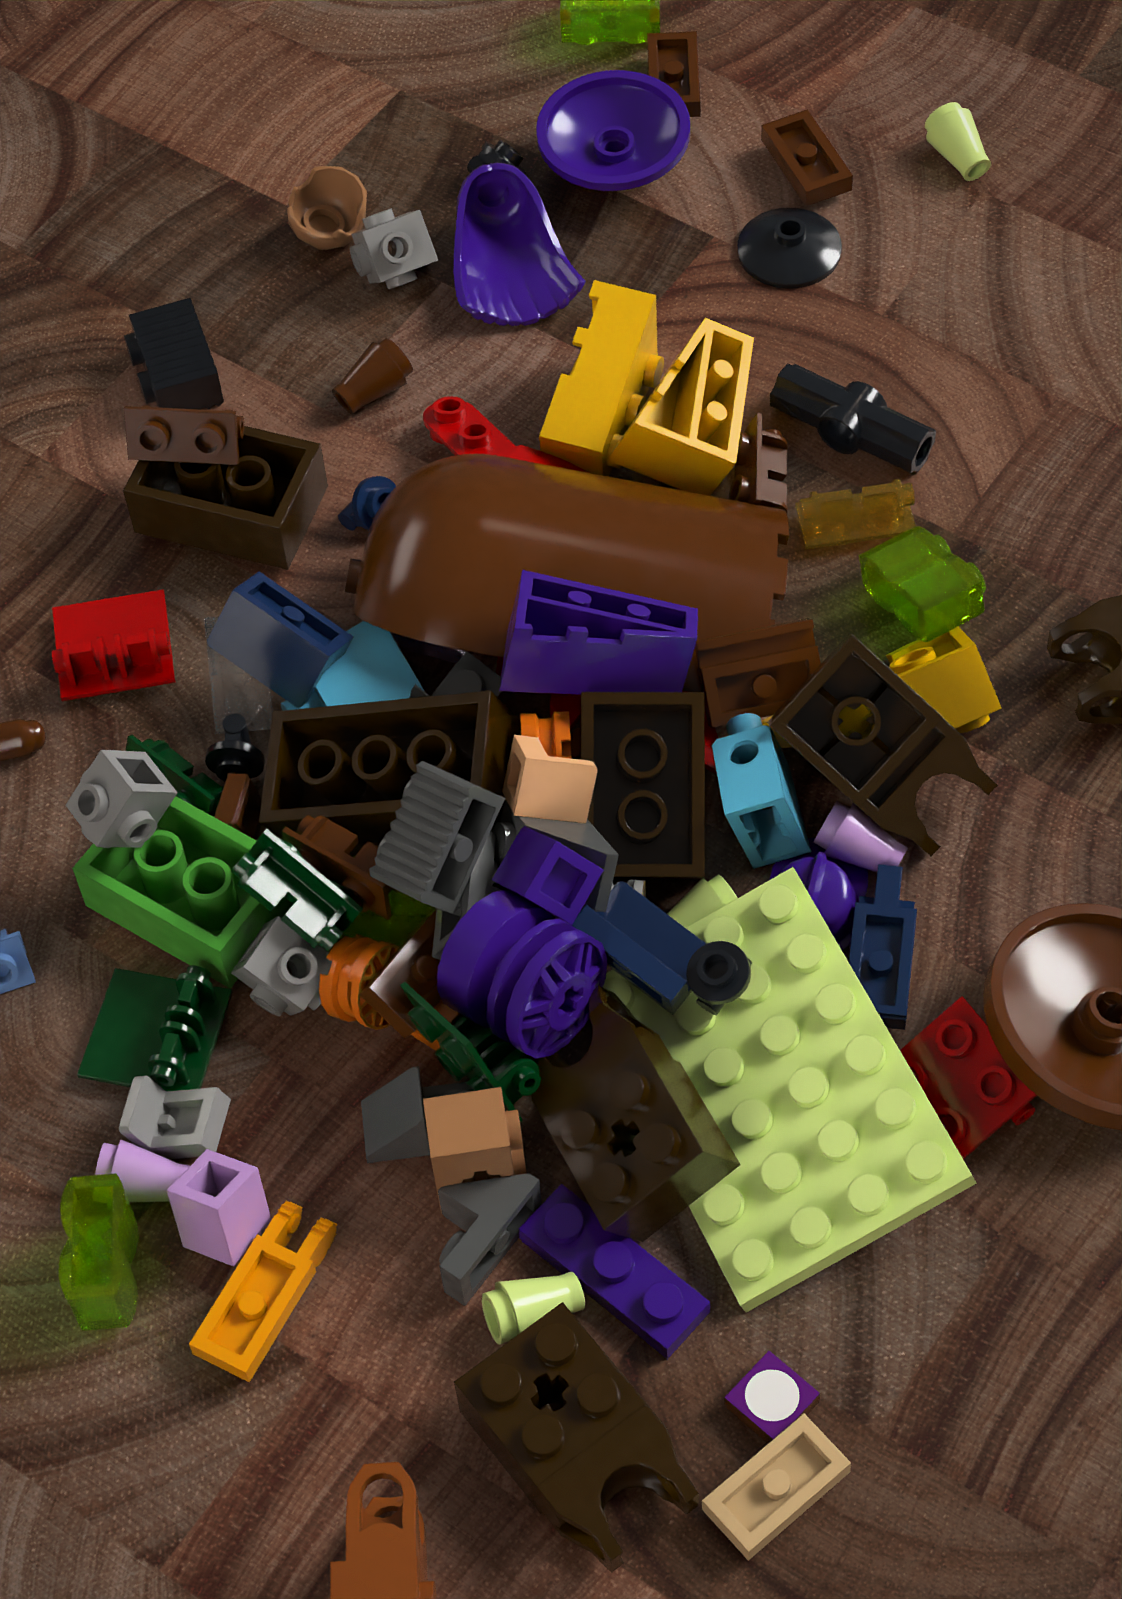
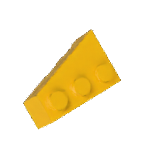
M594 280L589 293V298L592 299L593 311L589 328L577 327L572 343L574 346L582 348L570 375L563 373L560 375L539 435L540 451L564 459L592 474L609 477L613 467L620 468L621 466L607 461V459L645 404V396L649 387L656 388L660 382L664 368V357L658 356L656 295Z
M705 318L676 356L607 461L683 491L710 496L736 464L754 338Z

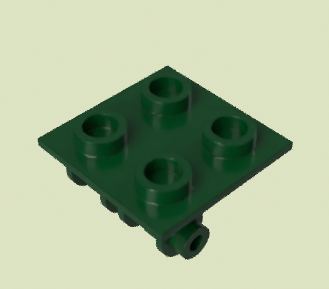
M196 965L188 966L186 973L179 974L177 979L115 968L77 1073L78 1078L131 1088L134 1077L148 1076L166 1092L201 1089L233 993L232 989L213 986L209 981L211 973L207 969Z
M405 981L400 985L414 1006L407 1013V1016L430 1043L437 1039L440 1048L434 1052V1055L457 1082L467 1076L470 1080L466 1085L470 1091L501 1087L505 1111L516 1110L513 1106L514 1103L524 1095L533 1094L539 1088L541 1083L539 1067L522 1051L492 1034L490 1028H484L463 1015H460L455 1024L452 1025Z

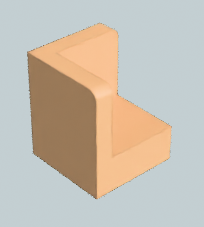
M514 735L502 792L514 816L586 823L598 770L594 762L589 760L548 756L538 737Z

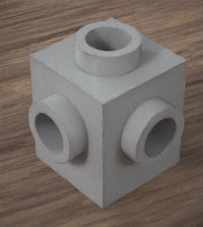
M392 208L378 212L362 219L365 229L351 234L355 243L354 246L350 247L353 264L361 277L367 276L369 284L385 281L387 288L392 289L416 280L417 276L414 269L438 261L420 210L407 212L397 217L394 216ZM388 243L392 248L391 255L388 252Z
M100 750L91 766L83 773L79 785L65 806L81 825L83 835L95 844L96 847L142 848L144 843L156 831L157 823L178 792L146 752Z
M278 916L263 925L231 971V974L251 987L253 991L249 995L250 998L273 1015L281 1016L285 1012L291 1016L304 1011L307 1006L314 1011L321 1004L319 995L320 974L328 975L332 961L326 958L329 952L319 944L315 948L311 947L307 941L281 921L282 918ZM287 965L291 969L292 976L289 974L287 970Z

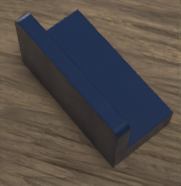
M258 571L232 590L207 639V644L292 705L300 708L308 702L323 672L345 654L354 636Z
M623 881L618 882L610 891L606 912H595L586 905L578 914L572 926L603 944L607 955V965L673 1015L692 992L686 976L688 962L692 955L706 943Z

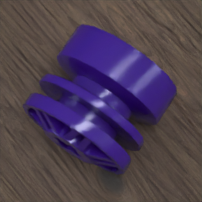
M511 890L496 891L476 902L458 921L444 946L437 968V990L443 1004L484 1028H490L492 1034L507 1041L525 1054L535 1059L551 1056L569 1044L588 1021L590 1008L588 1000L593 990L597 986L603 987L606 980L607 955L603 944L590 935L576 929L560 918L553 919L552 914Z

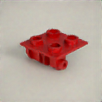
M164 589L52 607L56 650H52L54 670L59 676L61 701L176 683Z
M963 996L957 999L900 1049L963 1160L1007 1121L1011 1119L1015 1125H1020L1027 1121L1036 1110L1030 1102L1037 1095L1006 1064L996 1048L988 1025Z

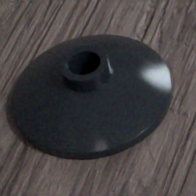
M779 208L756 216L742 229L737 244L739 261L751 277L763 284L786 289L810 286L825 279L837 267L842 251L841 238L835 226L823 216L800 208Z

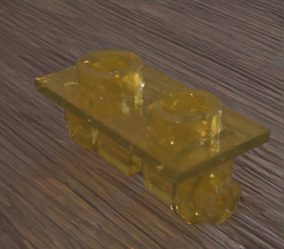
M894 479L892 483L862 487V493L852 494L851 489L819 494L813 491L809 493V498L800 499L799 502L795 503L806 550L917 533L910 507L915 504L912 483L902 484L900 479Z

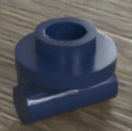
M372 476L362 480L354 491L352 501L338 514L340 523L351 531L357 527H363L369 531L381 504L396 487L395 483L383 476Z

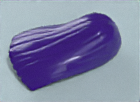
M490 163L472 170L462 183L456 206L453 274L459 305L476 320L481 319L487 324L495 322L502 326L507 324L511 326H519L520 324L524 326L537 323L540 319H545L556 313L558 309L568 306L570 301L581 291L586 281L567 259L534 184L521 170L510 164Z

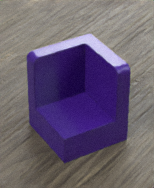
M524 826L513 841L492 881L539 906L553 916L573 925L604 869L560 842Z

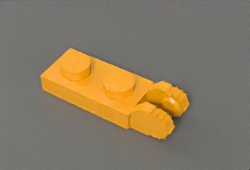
M285 1201L270 1221L262 1236L256 1235L189 1343L192 1354L250 1382L314 1277L316 1267L321 1264L332 1242H334L338 1224L320 1217L316 1224L313 1225L297 1253L285 1247L300 1224L303 1207L291 1201Z

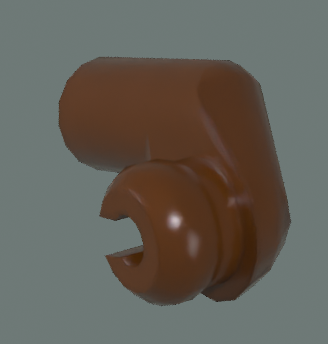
M24 719L0 723V761L28 756L32 751L40 750L46 740V732L41 723L36 720L25 721Z

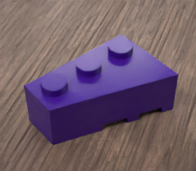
M522 570L507 630L499 691L581 695V692H682L697 641L698 608Z

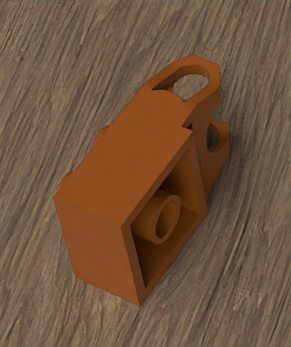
M399 1462L363 1464L351 1482L346 1506V1561L330 1562V1599H436L435 1581H428L426 1529L422 1514L418 1510L416 1489L413 1480ZM390 1479L401 1487L403 1496L391 1498L373 1497L367 1507H363V1492L375 1480ZM396 1511V1513H394L391 1516L385 1518L379 1517L383 1513Z

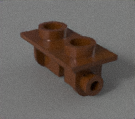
M124 406L128 460L239 465L238 438H243L245 422L243 416H236V411Z
M757 412L745 431L740 432L734 480L728 499L782 509L787 513V484L779 481H783L787 476L788 444L780 431L776 429L762 430V413Z
M310 815L305 816L300 822L297 832L287 827L282 830L284 841L296 847L302 858L327 879L342 885L349 893L351 899L363 908L361 912H366L369 909L387 920L390 919L392 915L388 894L391 890L400 893V891L370 876L369 869L376 865L374 858L377 856L378 850L376 845L367 841L355 857L350 856V852L359 843L358 835L322 815L316 818Z

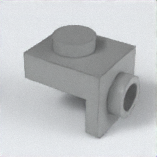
M137 1076L133 1078L119 1124V1132L134 1145L167 1159L199 1157L206 1149L216 1152L231 1099L217 1087L166 1092L150 1077Z

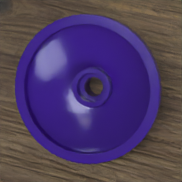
M625 70L595 72L576 78L563 85L543 105L536 125L538 148L549 168L570 183L599 191L629 190L649 184L664 176L684 156L691 134L688 109L675 90L657 78Z

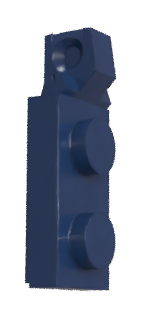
M878 864L875 897L859 896V902H855L849 964L885 1026L891 1029L905 1030L917 909L914 908L915 902L899 900L903 867Z

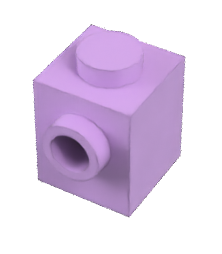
M206 1149L167 1189L183 1247L233 1267L244 1256L256 1235L262 1236L272 1220L258 1167Z

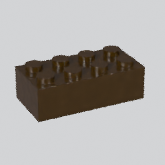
M491 690L273 711L259 823L278 838L284 840L282 830L285 827L297 832V828L305 816L310 815L316 818L322 815L358 835L359 843H366L367 841L370 843L381 842L385 834L391 831L390 823L397 819L395 811L402 807L401 799L403 798L404 789L411 780V776L417 773L416 765L422 761L505 798L502 790L514 735H519L520 719ZM504 802L490 832H492L494 825L501 821Z

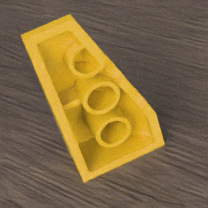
M956 623L902 646L886 655L890 664L888 667L959 733L972 731L983 726L990 720V713L1002 709L976 644ZM861 704L855 710L848 706L842 709L839 718L843 722L838 726L842 734L845 735L852 729L862 734L867 729L869 723L863 717L869 712L864 705ZM772 716L762 720V725L769 726L767 722ZM771 727L781 748L792 747Z

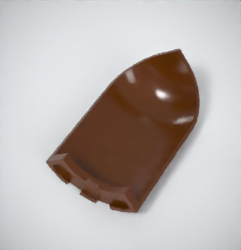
M456 455L421 467L401 481L389 493L372 521L362 560L350 559L345 592L356 594L353 613L371 625L436 645L504 658L507 630L522 570L698 608L697 640L775 624V620L771 619L773 599L784 600L789 560L777 557L779 544L787 545L789 523L787 513L782 509L497 455ZM696 650L693 651L683 691L702 692Z

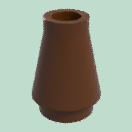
M385 338L379 344L372 342L342 381L332 389V393L338 403L349 414L353 415L361 407L406 385V377L413 372V367L403 351L392 340Z

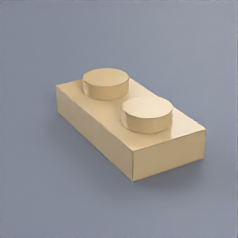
M804 1413L702 1500V1510L749 1561L850 1473L851 1462Z

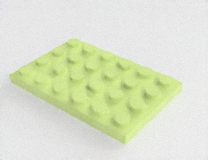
M794 867L686 927L687 930L706 944L715 941H726L735 944L752 961L751 979L747 989L734 1001L724 1004L717 1016L709 1013L697 1004L696 1000L698 997L693 991L672 1015L613 969L606 973V980L603 988L614 992L637 1020L656 1032L673 1060L681 1063L741 1164L690 1204L689 1208L739 1305L746 1313L977 1184Z

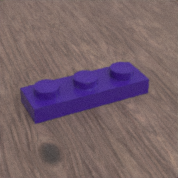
M563 1184L518 1229L519 1238L524 1244L561 1274L574 1272L581 1284L582 1290L667 1360L710 1313L709 1300L631 1238L603 1230L592 1208Z

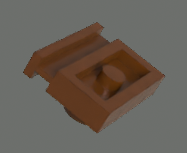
M806 618L696 641L694 650H696L699 665L698 673L701 689L704 692V705L708 726L713 728L726 725L731 718L745 713L756 714L760 718L772 716L783 706L821 664L818 646L815 644L813 619Z

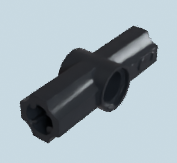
M787 363L778 374L774 388L770 393L771 407L817 428L822 440L830 448L842 454H853L858 449H861L909 473L913 471L918 473L926 463L931 448L935 443V429L888 408L883 396L874 387L864 382L852 381L846 387H843L797 364L791 365Z

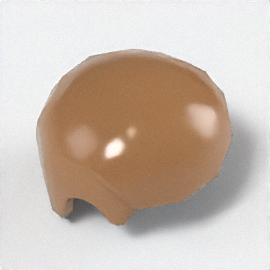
M315 167L302 185L299 187L294 186L287 209L288 224L297 238L318 250L344 247L353 241L351 234L362 230L364 227L362 219L366 218L367 190L357 175L343 167Z

